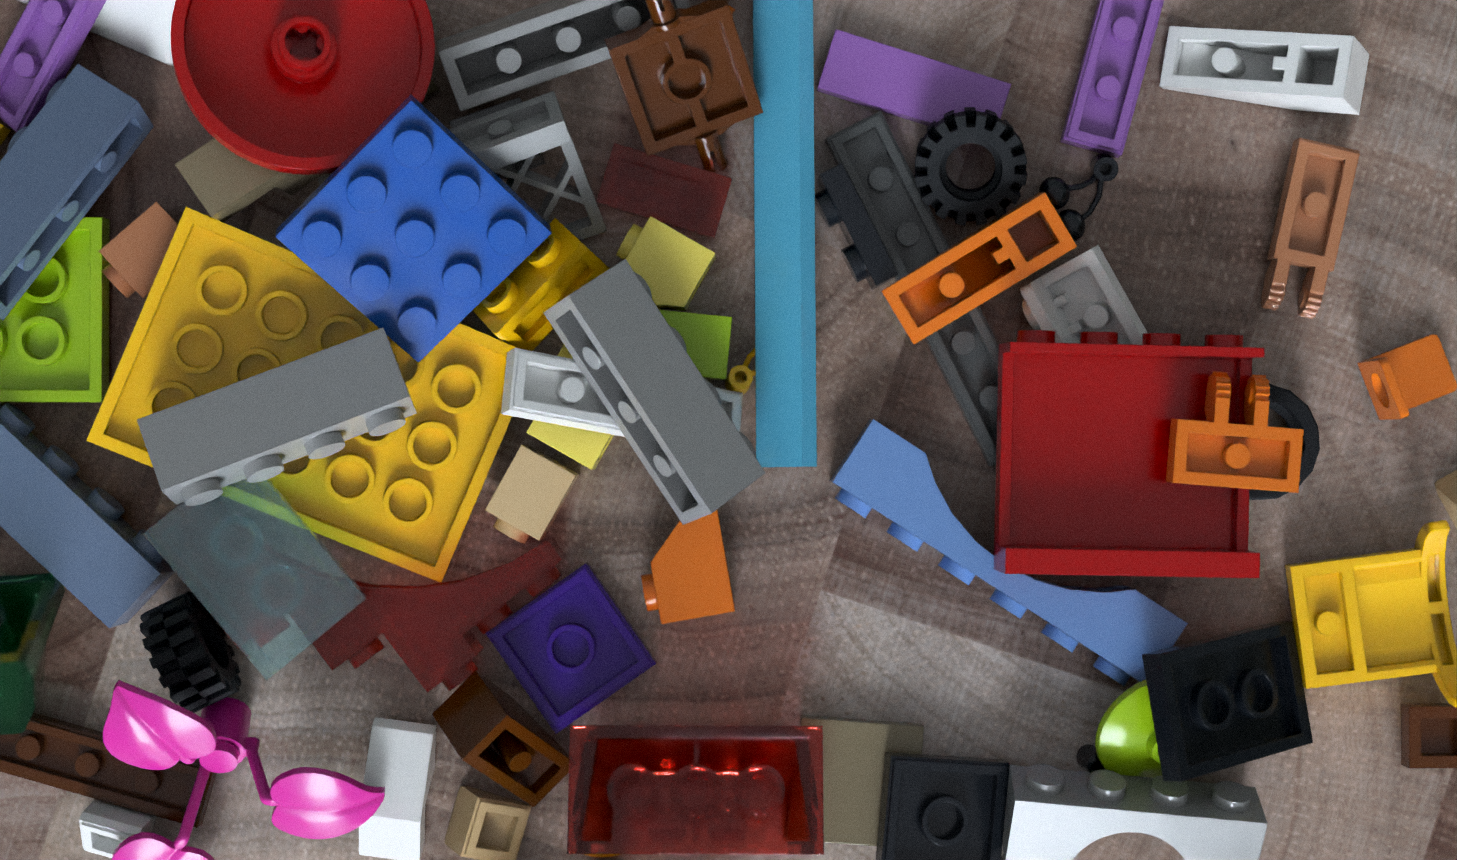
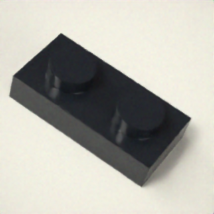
M841 163L821 173L817 181L821 191L815 193V203L829 228L839 224L849 246L841 249V253L855 281L858 283L866 278L873 290L893 280L898 273L843 164Z

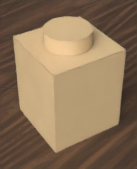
M521 445L485 511L498 517L493 527L508 537L523 544L527 542L529 536L540 541L548 533L580 474L529 445Z

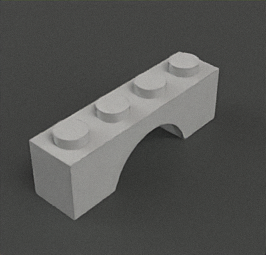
M1036 764L1030 767L1010 765L1002 845L1004 860H1073L1081 850L1100 838L1112 834L1132 832L1148 834L1164 840L1173 846L1184 860H1259L1268 823L1256 787L1244 786L1237 782L1163 781L1162 775L1150 778L1120 775L1110 770H1096L1092 773L1062 770L1046 764Z

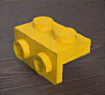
M556 218L549 223L552 234L472 310L500 340H506L510 345L520 349L533 351L553 330L552 325L543 312L610 269Z

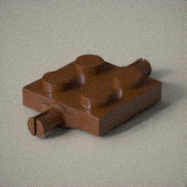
M645 0L651 19L639 27L604 39L646 154L650 156L676 145H696L703 171L709 174L717 173L710 155L711 151L720 171L727 167L728 159L725 157L718 135L723 134L737 122L763 113L729 5L726 0H708L689 8L675 9L672 0H660L659 2L657 0Z

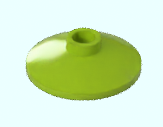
M1146 679L1131 686L1118 696L1104 713L1097 728L1095 737L1097 757L1106 770L1114 771L1120 775L1150 778L1162 775Z

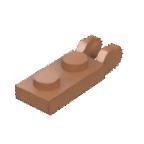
M1300 137L1293 141L1267 260H1271V263L1264 278L1260 302L1262 308L1276 311L1279 305H1281L1286 292L1290 266L1293 265L1308 269L1298 297V315L1310 319L1316 317L1321 307L1328 273L1334 271L1360 151Z

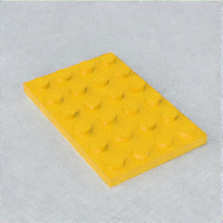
M185 207L86 441L153 467L137 419L378 330L379 328L292 251L189 207ZM461 323L419 363L388 337L417 414L405 418L406 423L404 426L381 436H370L369 432L344 441L345 447L331 456L321 459H309L308 455L283 464L284 471L268 480L250 483L247 482V479H243L222 487V495L441 583L512 416L501 414L507 352L517 347Z

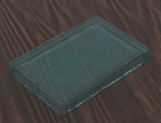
M243 479L222 487V495L210 502L196 506H186L184 502L179 504L143 533V535L263 677L268 680L367 599V596L269 479L250 483L247 482V479Z

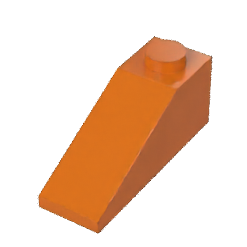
M1039 192L1007 211L999 219L996 218L881 291L912 343L916 344L1073 250L1077 245L1046 193Z

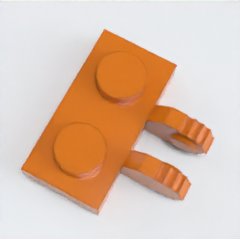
M1213 371L1210 377H1208L1207 394L1205 397L1204 410L1207 421L1171 419L1166 482L1299 493L1304 429L1268 426L1270 381H1268L1266 375L1252 374L1249 380H1247L1243 407L1246 424L1228 423L1231 396L1230 377L1227 375V372Z

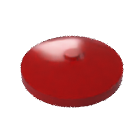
M176 0L172 14L170 35L173 66L180 90L189 108L202 126L219 143L247 161L267 169L300 175L334 172L411 94L422 104L431 81L435 57V39L432 19L426 0Z

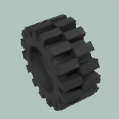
M964 107L965 111L954 113V110L943 114L944 118L936 123L934 120L927 127V133L923 138H920L917 146L915 180L917 188L921 191V198L927 207L931 205L935 209L937 216L944 220L948 216L955 220V224L966 226V221H976L978 226L987 224V218L996 215L997 219L1007 213L1006 207L1010 203L1014 205L1021 197V187L1026 185V164L1028 163L1022 141L1014 131L1013 126L1006 119L1004 121L1001 120L995 112L987 109L985 112L976 111L975 107ZM975 143L982 145L994 157V173L990 180L981 187L975 189L961 188L955 185L947 175L946 162L949 155L954 149L963 144Z
M188 591L141 615L140 631L146 637L142 639L144 648L151 653L152 658L149 659L153 669H158L161 675L158 680L163 688H169L170 698L175 704L179 702L181 707L195 713L240 690L241 679L238 676L240 670L238 664L232 658V656H235L233 648L227 644L224 638L227 635L223 627L219 628L217 625L216 615L212 609L208 611L207 603L202 597L198 598L197 593Z

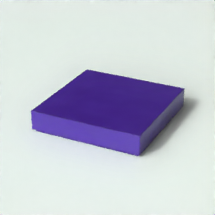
M588 562L485 633L555 734L657 663Z

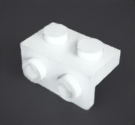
M1099 245L1020 288L1024 298L1022 309L1027 321L1034 330L1055 331V343H1079L1080 332H1118V344L1142 345V334L1147 333Z

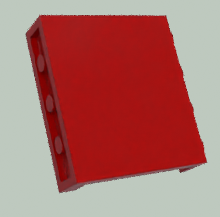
M1018 330L1017 342L999 344L994 570L1004 574L1260 578V553L1248 550L1250 489L1166 482L1171 419L1207 421L1204 410L1205 397L1207 394L1208 377H1210L1213 371L1227 372V375L1230 377L1231 396L1228 423L1246 424L1243 414L1244 392L1247 380L1252 376V358L1264 357L1265 348L1243 347V335H1205L1204 346H1181V334L1143 333L1142 345L1118 344V332H1080L1079 343H1055V331Z

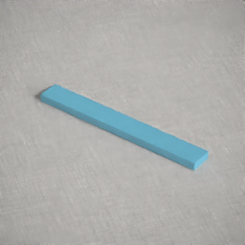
M753 0V82L763 113L754 116L756 459L761 467L768 468L817 467L813 0Z

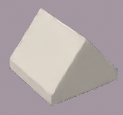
M95 799L82 812L79 818L82 846L85 851L112 858L116 847L128 837L141 832L152 833L156 816Z

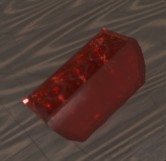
M570 725L567 854L574 857L600 860H800L821 857L824 855L823 726Z

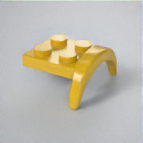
M1446 520L1424 524L1417 535L1414 548L1285 565L1293 629L1304 688L1310 689L1432 673L1443 696L1449 704L1457 708V649L1450 619L1445 572L1446 541L1450 531Z

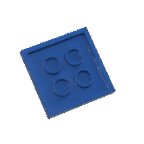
M411 94L276 229L275 237L379 329L384 328L386 335L419 363L552 234L550 225Z

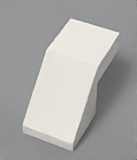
M379 717L374 718L363 784L373 787H385V797L373 816L359 826V855L394 860H421L425 844V803L435 769L436 725Z

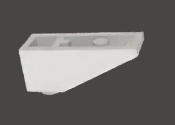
M1169 26L1159 86L1167 90L1291 110L1359 115L1369 53L1355 36Z

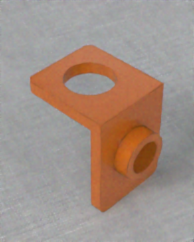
M1435 334L1427 335L1357 363L1379 420L1405 418L1409 416L1408 409L1452 393L1457 389V383L1439 337Z

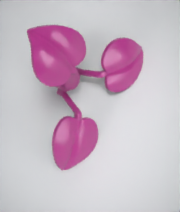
M118 680L115 684L111 705L103 728V743L111 755L126 764L148 770H165L174 766L179 760L185 764H193L197 758H199L200 767L176 839L172 842L155 833L141 832L122 841L116 847L111 860H214L206 851L186 845L191 836L210 772L227 773L233 771L237 764L245 757L248 758L261 802L268 806H274L272 812L273 825L281 831L301 838L328 839L355 830L373 816L380 807L385 797V787L368 786L335 771L315 767H300L281 773L274 779L270 788L258 753L260 740L255 737H248L251 710L244 702L226 697L203 708L201 716H198L167 699L121 680Z

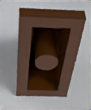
M477 671L432 713V716L463 761L532 807H535L577 765L574 759L509 694Z

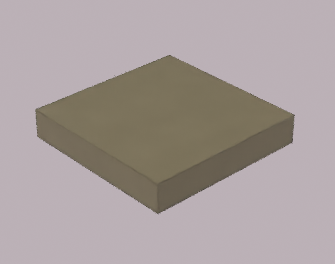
M801 715L792 840L877 846L885 752L922 754L923 724Z

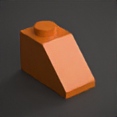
M718 509L712 514L684 525L679 521L650 562L652 573L641 575L647 611L659 610L661 624L734 612L735 605Z

